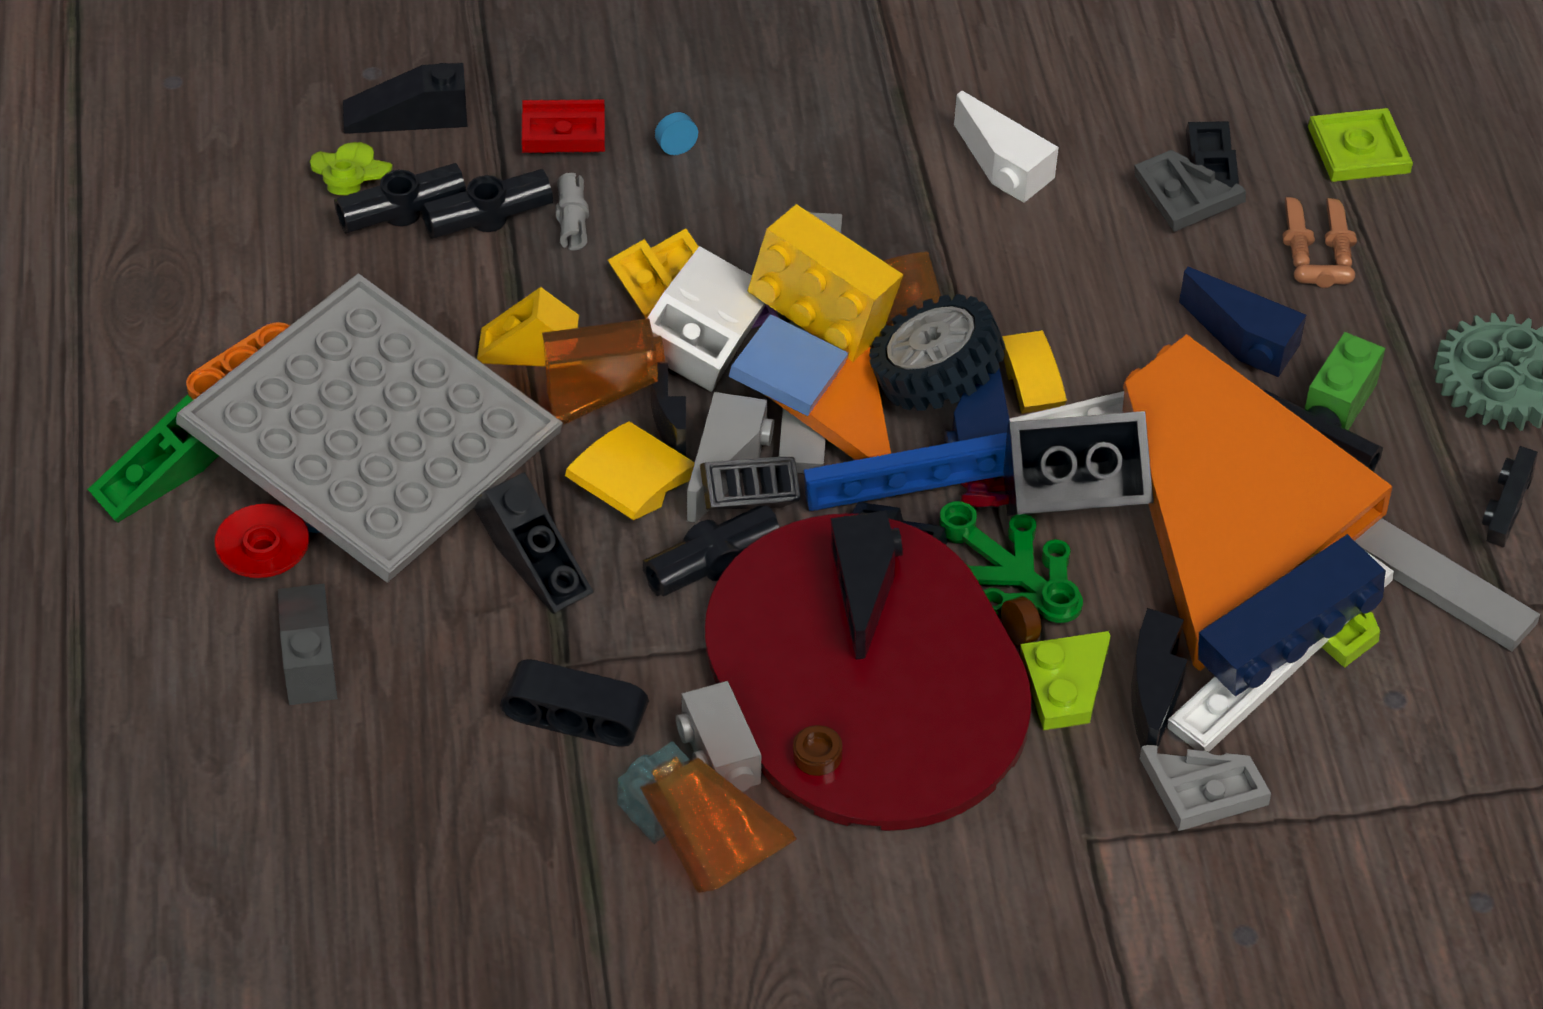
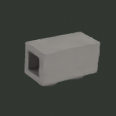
M728 681L682 693V714L676 715V725L682 742L684 744L690 742L694 750L692 761L698 779L700 781L707 780L714 797L728 793H741L752 786L761 784V752Z

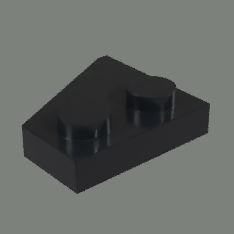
M1520 446L1515 460L1506 458L1497 482L1504 485L1499 501L1490 499L1482 520V525L1489 527L1487 542L1501 547L1505 546L1520 511L1525 491L1529 489L1533 480L1537 451Z

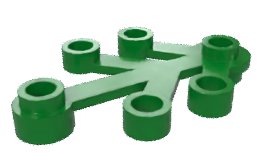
M954 501L943 506L940 512L939 526L945 528L948 541L956 544L965 542L995 565L969 566L966 564L980 585H1019L1030 592L1004 593L997 588L983 590L989 602L999 604L992 606L999 619L1001 618L1003 603L1020 596L1031 600L1042 617L1051 622L1066 623L1080 615L1083 607V598L1078 587L1068 580L1067 566L1071 549L1066 542L1053 539L1044 544L1041 560L1042 564L1049 569V581H1046L1034 571L1033 540L1035 539L1037 524L1033 517L1022 514L1015 515L1010 519L1008 537L1014 543V555H1012L976 527L977 513L970 504ZM1017 528H1025L1027 531H1019ZM1052 553H1057V554H1060V555H1062V556H1060V557H1054V556H1052V555H1050V554H1052Z

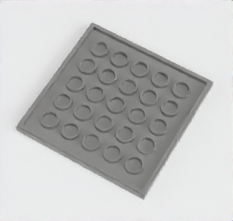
M359 273L177 412L176 423L387 583L472 510L485 491L503 483L561 432L563 422Z

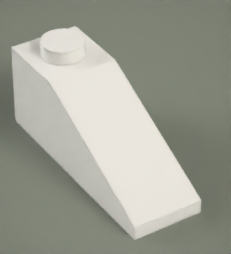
M960 91L957 94L954 126L993 185L1025 203L1055 178L1059 147L964 91Z

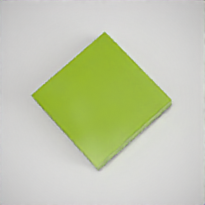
M1388 108L1310 116L1308 128L1331 182L1411 173L1412 159Z

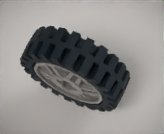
M956 294L952 300L949 295L940 296L938 303H934L932 298L923 301L922 308L917 309L913 305L906 309L908 312L907 316L903 317L900 314L892 319L894 326L885 325L880 331L882 337H875L872 343L874 348L870 349L869 354L872 369L888 400L890 399L896 406L901 404L903 409L911 410L915 406L917 411H923L927 409L930 403L934 409L943 407L944 400L947 399L950 400L951 404L960 401L959 394L963 392L970 396L977 391L975 388L976 383L984 386L990 380L988 373L995 374L1000 368L998 362L1004 359L1005 354L1003 350H1005V343L987 305L983 301L979 302L976 297L970 296L966 299L965 295Z

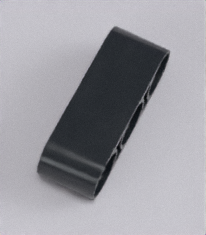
M526 659L517 663L500 706L506 716L522 724L611 746L625 747L633 743L647 709L649 699L648 695L641 688L625 681L538 660Z

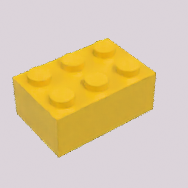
M796 204L766 229L747 291L810 334L848 352L847 359L854 362L872 345L875 337L882 336L880 331L886 325L904 274Z

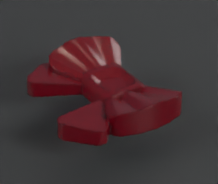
M996 477L960 483L961 486L967 489V493L961 495V502L974 507H998L1009 504V495L989 493L1005 491L1004 478L996 479Z

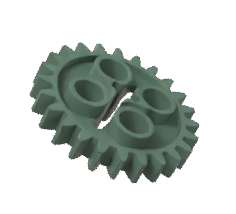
M1491 313L1490 320L1486 323L1478 315L1474 316L1472 326L1464 321H1460L1457 331L1452 329L1447 331L1446 339L1440 341L1433 369L1437 370L1435 382L1443 384L1441 395H1454L1451 406L1455 408L1465 405L1467 407L1465 417L1467 418L1477 413L1483 415L1482 425H1487L1491 419L1498 420L1499 427L1502 430L1506 428L1508 422H1514L1519 431H1523L1526 421H1530L1536 428H1541L1543 421V326L1537 330L1531 328L1532 320L1529 318L1522 325L1517 324L1513 314H1509L1506 322H1500L1495 313Z

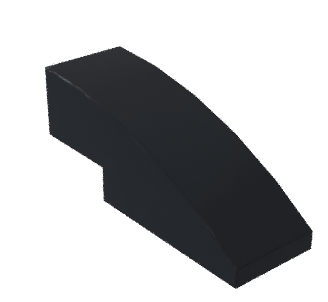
M1150 608L1146 610L1139 633L1131 682V702L1136 735L1140 746L1155 745L1158 750L1168 725V719L1172 716L1183 688L1188 659L1176 656L1184 619Z

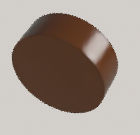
M1020 596L1003 603L1001 620L1013 644L1020 646V644L1037 641L1041 633V620L1032 601L1024 596Z
M813 725L804 728L796 735L793 742L794 762L801 771L809 775L821 776L833 772L842 761V740L836 731L827 726Z

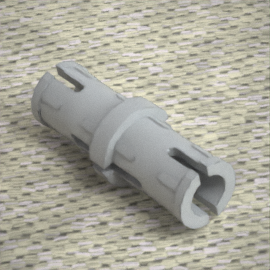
M565 173L557 180L559 204L555 206L556 218L561 226L560 243L565 248L568 245V237V250H579L587 244L585 220L589 217V206L584 200V179L579 175L576 186V173Z

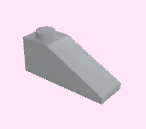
M714 392L687 489V521L696 523L709 511L706 510L700 464L759 458L762 445L770 446L773 436L774 419L767 418V400ZM721 474L725 495L728 492L726 474Z

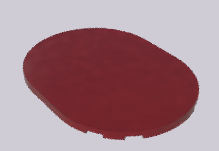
M828 514L810 517L771 531L745 548L725 569L711 594L705 620L706 653L711 672L716 684L728 681L761 752V772L768 781L785 797H792L797 802L814 810V815L845 826H850L851 823L881 826V830L884 831L919 828L948 820L974 807L996 790V785L1012 767H1015L1022 754L1027 740L1031 717V692L1029 679L1020 655L970 568L954 551L932 535L906 523L889 519L891 529L899 528L903 555L895 557V577L866 658L856 660L831 549V518L858 514ZM813 725L827 726L836 731L842 740V761L833 772L821 776L809 775L801 771L795 764L793 742L796 735L806 727Z

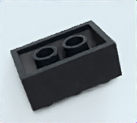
M1146 412L1008 422L1003 467L1005 495H1009V504H1006L1007 516L1153 503Z

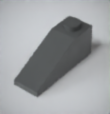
M325 583L277 589L283 667L289 705L338 699Z

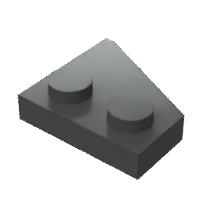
M1173 150L1134 165L1135 177L1173 232L1246 202V190L1243 186L1237 183L1232 188L1215 179L1214 171L1202 165L1191 163L1187 157Z

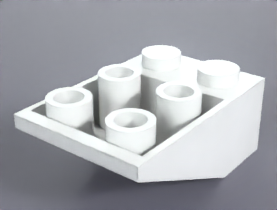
M699 246L664 291L642 325L635 349L659 363H668V368L712 392L766 304L747 291L752 275Z

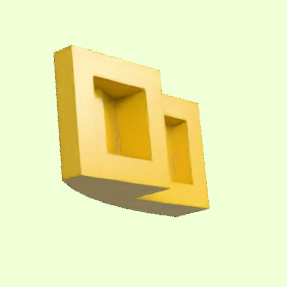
M1043 330L1002 336L1005 343V350H1003L1005 354V368L1008 380L1013 379L1021 414L1064 406L1067 398L1063 383Z

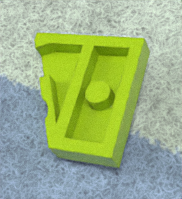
M1109 631L1020 644L1019 655L1026 669L1030 691L1043 730L1090 723L1105 658L1109 649L1111 637Z

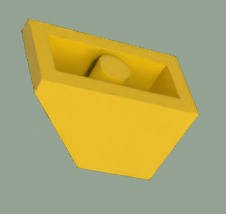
M540 287L481 328L477 360L483 364L547 366L560 356L568 355L576 346L579 314Z

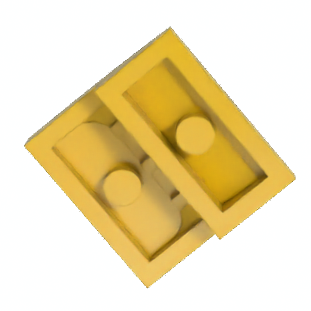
M685 228L652 248L643 239L608 259V262L645 319H647L664 291L699 246Z
M628 421L611 430L589 446L568 466L565 476L630 519L636 520L661 508L667 491L689 482L695 462Z

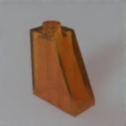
M649 318L542 333L550 411L552 415L563 422V425L657 382V363L665 362L661 335L653 336Z
M675 756L653 768L651 773L654 779L640 787L698 893L720 888L797 840L790 828L699 758L680 762L679 758Z

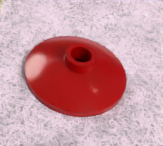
M276 504L250 505L233 512L220 524L215 535V550L220 562L227 569L238 575L250 578L272 577L288 571L303 558L309 545L308 528L304 520L287 507Z

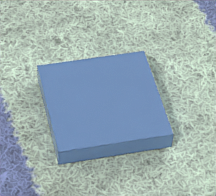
M770 314L732 364L728 377L808 416L845 365L849 353Z

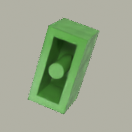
M1344 332L1311 383L1305 409L1308 410L1312 406L1326 407L1338 416L1342 427L1349 430L1377 385L1386 348Z

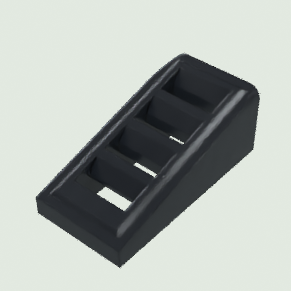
M768 457L700 464L706 510L753 509L759 505H768L770 508H782L800 500V489L794 457ZM739 473H742L744 496H742ZM757 473H760L763 494H760ZM721 474H726L729 497H724Z

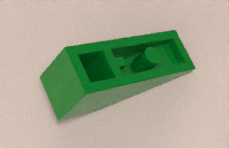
M188 394L87 489L116 522L119 523L200 474L219 457L218 454L176 423L177 412L194 400Z

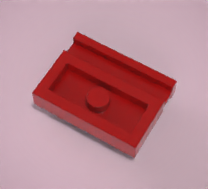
M604 99L522 100V153L605 152Z

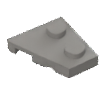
M1155 745L1141 747L1140 760L1178 831L1269 805L1271 792L1250 756L1229 753L1213 755L1208 751L1187 749L1186 756L1159 754Z

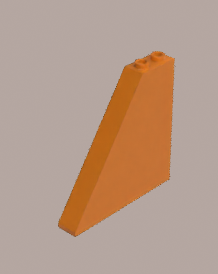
M1186 334L1173 345L1168 344L1164 346L1156 358L1142 369L1137 368L1129 374L1123 386L1124 399L1122 411L1123 413L1146 412L1153 503L1148 505L1179 617L1184 619L1182 628L1192 664L1201 671L1205 668L1198 660V642L1201 630L1348 534L1354 541L1387 514L1392 485Z

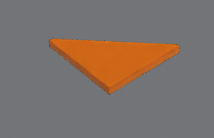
M871 346L854 362L849 359L846 360L843 368L808 416L770 398L854 460L891 454L878 381L870 363L871 358L869 354Z

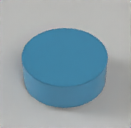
M681 112L672 113L664 117L658 123L655 130L657 143L669 155H679L687 152L694 146L698 138L697 126L687 114Z

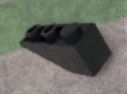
M525 472L484 492L474 507L477 515L496 548L552 614L594 593Z

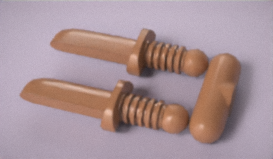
M1285 197L1288 230L1282 236L1283 243L1291 246L1293 264L1296 267L1294 270L1295 280L1303 284H1317L1321 288H1328L1333 284L1346 285L1353 282L1355 271L1351 268L1352 255L1350 247L1357 243L1356 233L1347 228L1345 209L1340 200L1327 198L1326 200L1330 231L1324 235L1325 244L1333 247L1336 265H1310L1308 246L1312 245L1315 241L1314 232L1305 227L1301 202L1293 197Z

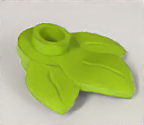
M362 142L346 143L340 146L336 153L319 151L314 153L310 159L311 170L322 175L324 183L327 184L328 191L336 195L356 193L361 189L363 181L381 179L386 173L392 171L393 168L389 162L374 160L373 147Z

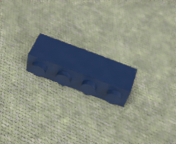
M1347 534L1199 632L1198 660L1235 697L1249 687L1257 688L1269 678L1273 671L1285 663L1298 661L1304 656L1310 646L1324 637L1331 638L1342 630L1346 622L1361 612L1366 614L1375 609L1383 598L1386 570Z

